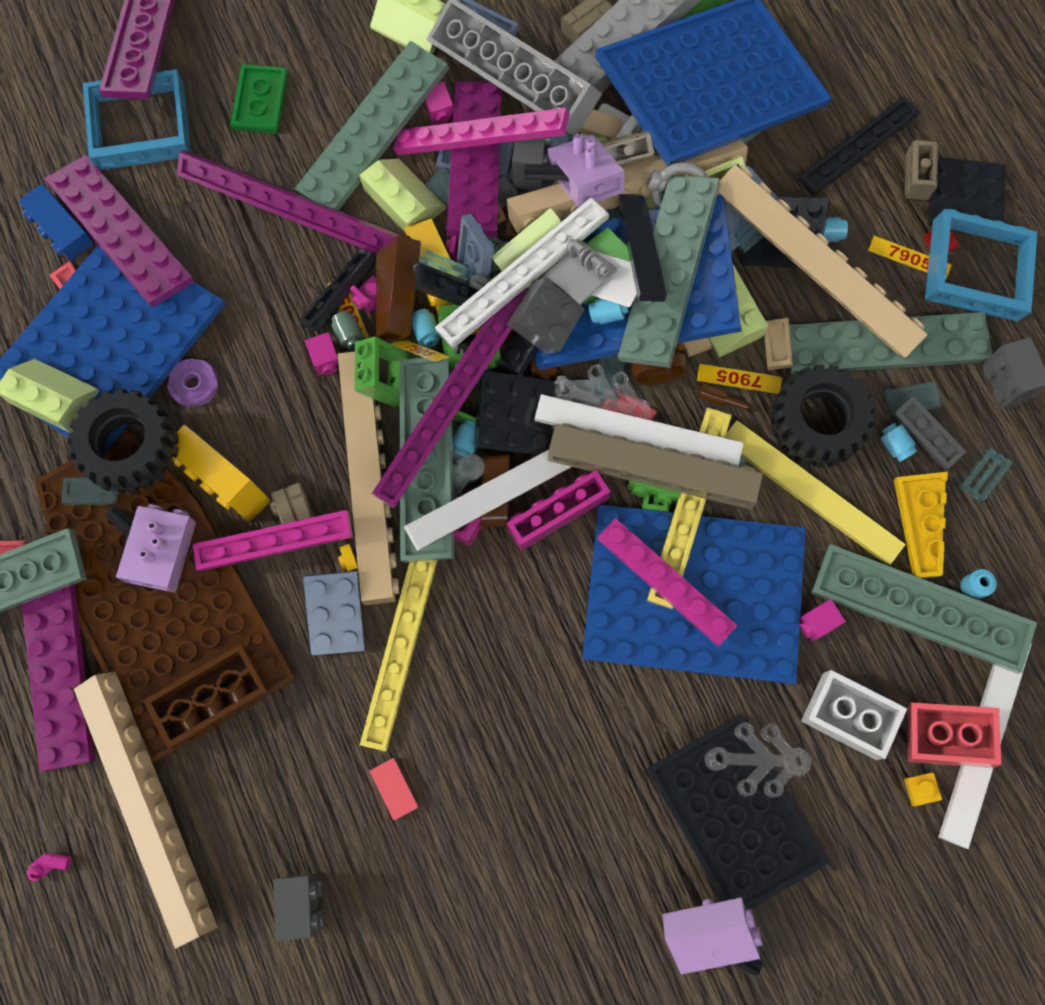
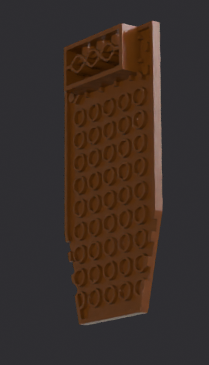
M127 429L121 433L104 454V457L108 461L127 459L139 450L142 443ZM74 459L35 480L41 510L45 515L46 533L52 535L67 528L74 529L87 578V580L75 584L79 625L103 672H116L152 764H155L297 679L234 565L205 571L196 570L193 544L219 538L200 503L167 469L163 473L166 477L161 482L158 479L152 482L154 487L148 490L141 487L139 488V493L130 494L126 490L124 494H115L112 490H103L90 481L76 468L73 463ZM148 504L163 507L166 512L173 513V510L177 509L189 513V517L196 522V526L176 593L126 583L116 577L128 538L106 518L109 508L118 506L132 520H134L137 507L148 508Z

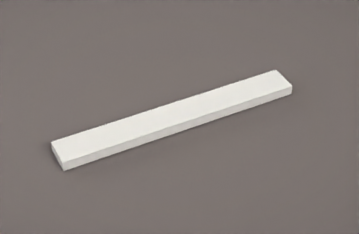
M592 197L439 323L435 327L436 331L452 348L456 347L569 252L567 243L570 239H579L580 241L585 239L609 219V214Z
M542 394L535 415V421L554 426L556 424L568 423L576 426L579 430L587 431L593 429L600 431L602 435L608 437L618 435L627 438L629 442H648L655 448H673L678 450L680 454L688 456L689 454H698L703 456L705 460L713 462L715 460L727 461L730 463V466L734 467L739 466L743 448L742 442Z
M549 450L409 523L404 529L418 551L570 469L571 466L548 461Z
M993 665L980 707L999 708L1001 743L1023 670L1022 673L1017 674ZM960 767L938 838L965 849L969 848L993 768Z

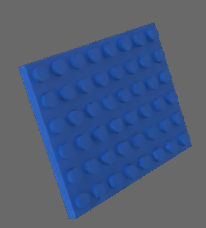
M735 0L598 48L595 52V58L644 132L649 131L652 144L667 167L825 107L832 100L829 93L761 0Z
M718 195L677 344L742 331L725 201L722 195ZM660 208L648 210L652 233L654 232ZM621 217L607 219L582 241L587 244L608 227L627 246ZM633 302L629 307V313H625V319L602 325L592 322L589 303L586 305L582 303L581 306L585 310L560 352L546 354L538 348L535 354L538 370L618 355Z
M97 245L0 359V381L8 369L36 359L97 388L99 392L95 397L96 399L102 397V392L109 390L113 394L116 393V389H126L129 393L130 390H137L143 395L151 397L226 304L221 298L194 282L151 308L105 252ZM40 419L66 438L68 437L69 432ZM129 424L116 428L108 436L104 445V454Z
M598 505L582 660L796 684L805 528L701 516L683 578L737 625L721 645L717 647L674 607L670 609L648 602L647 599L651 587L597 540L598 536L616 518L654 553L661 557L674 513Z

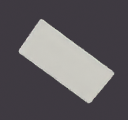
M597 252L618 270L592 296L630 307L637 294L631 263ZM558 260L554 265H552L548 270H546L545 274L550 269H552L560 260Z

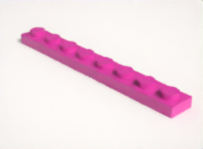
M566 108L402 129L397 136L393 150L397 155L564 136L570 113Z

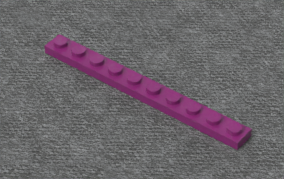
M185 150L179 152L177 176L352 245L372 251L375 254L400 235Z
M527 287L484 323L371 493L373 496L393 509L395 508L512 330L507 323L527 292Z

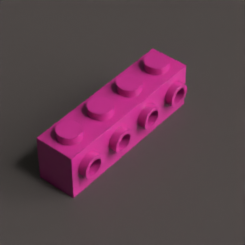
M597 470L590 474L585 473L578 477L572 485L568 487L563 486L556 490L552 497L537 501L525 513L519 512L512 516L507 523V531L519 550L523 551L607 501L611 491Z

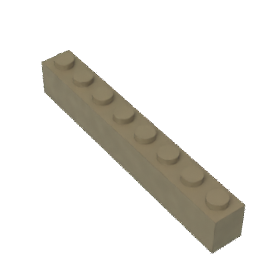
M568 423L555 425L548 452V461L592 472L597 470L600 474L752 510L757 503L763 473L756 472V469L749 466L734 467L730 466V463L727 461L715 460L713 462L705 460L703 456L698 454H689L688 456L680 454L678 450L673 448H655L648 442H629L627 438L618 435L608 437L602 435L600 431L593 429L583 431Z

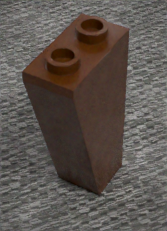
M407 235L397 236L376 253V337L397 342L410 335L415 297V267L419 264L421 241L411 239Z

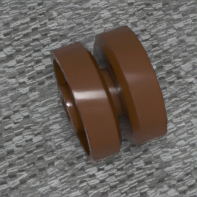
M678 343L676 346L671 368L634 363L631 367L633 381L639 385H658L684 376L688 371L686 357L684 354H681L684 350L683 343Z

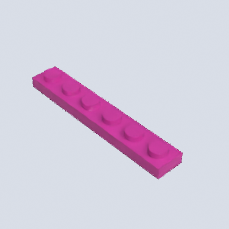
M344 510L193 544L196 570L205 571L353 538L349 512Z
M616 518L598 536V541L717 647L737 627L732 620Z

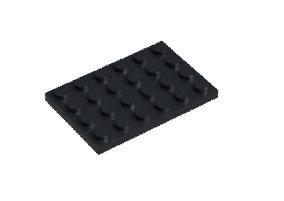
M740 714L645 768L721 902L742 898L746 910H752L829 864Z

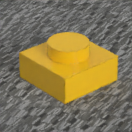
M350 544L339 547L342 555L338 556V560L342 570L358 571L357 558Z
M934 772L904 779L912 806L942 800Z

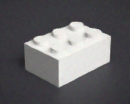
M830 670L822 674L801 722L875 760L886 759L907 708Z

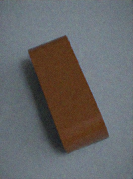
M509 454L483 455L482 485L509 471ZM509 502L481 516L482 527H507Z

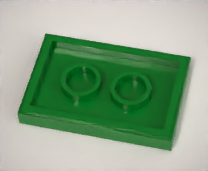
M241 64L230 124L232 130L279 134L289 75L288 68Z

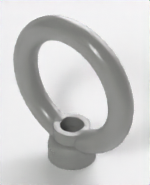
M687 162L675 163L666 167L661 172L653 169L647 180L646 189L652 191L655 207L661 208L663 201L662 191L668 178L678 173H688L695 177L709 178L708 174L695 164Z

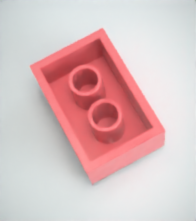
M911 703L907 707L908 762L996 768L1000 766L999 708Z

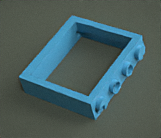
M177 69L156 72L151 94L175 92L179 136L103 147L99 102L124 98L102 97L99 91L102 80L83 83L88 154L90 161L99 170L179 159V152L184 150L191 153L184 83Z
M944 209L933 220L925 300L974 312H985L986 315L1018 322L1030 314L1032 310L1037 231L1029 230L1023 226L1005 224L1002 221L984 219L978 215L960 213L954 209ZM950 229L1019 246L1015 299L945 283Z

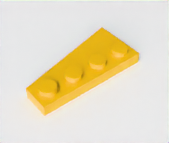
M948 472L903 476L894 479L912 575L921 579L943 576V529H945L946 519L944 518V504H946L947 498L945 482L947 481Z

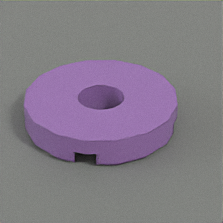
M194 358L179 362L169 374L170 377L167 382V388L172 398L180 405L189 408L207 404L215 396L219 387V378L214 368L206 361L201 359L194 360ZM193 377L199 378L197 386L193 388L187 387L189 379Z

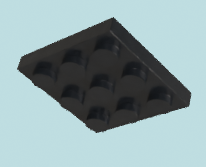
M938 157L937 188L929 198L927 225L932 226L933 220L944 209H954L960 213L978 215L984 219L1004 222L1005 164Z
M778 197V199L783 200L791 208L789 212L795 218L801 216L810 224L808 229L814 235L820 233L824 236L831 204L830 198ZM756 229L748 235L742 259L745 266L799 268Z
M484 371L479 378L474 448L538 456L549 450L552 425L535 421V415L541 394L550 397L554 396V381Z

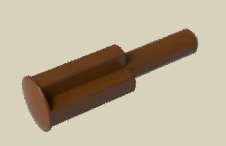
M705 384L701 385L698 392V398L720 406L726 403L743 410H748L750 406L749 403L726 396V391Z

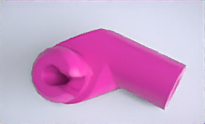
M44 853L29 866L27 877L31 881H38L52 869L67 871L71 865L72 858L71 856Z

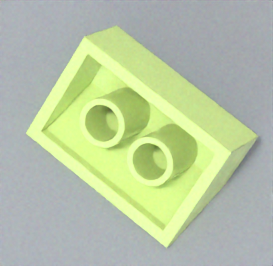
M378 0L370 27L372 30L404 47L412 41L433 54L437 47L426 39L446 4L439 0Z
M400 159L378 160L360 174L364 191L404 232V228L430 218L434 219L446 209V206Z
M551 208L492 256V260L500 273L561 223ZM545 272L542 275H540L536 280L542 279Z
M734 265L742 331L708 338L718 357L763 338L768 328L767 322Z
M36 359L8 369L0 381V396L4 400L69 433L73 432V429L69 427L72 419L77 420L79 416L77 411L81 407L86 408L90 404L88 400L96 397L99 392L97 388Z

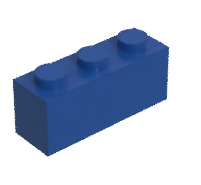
M42 183L18 201L25 209L21 213L31 224L36 221L39 226L35 229L45 240L49 237L51 238L53 243L50 246L59 256L65 254L72 261L94 244Z

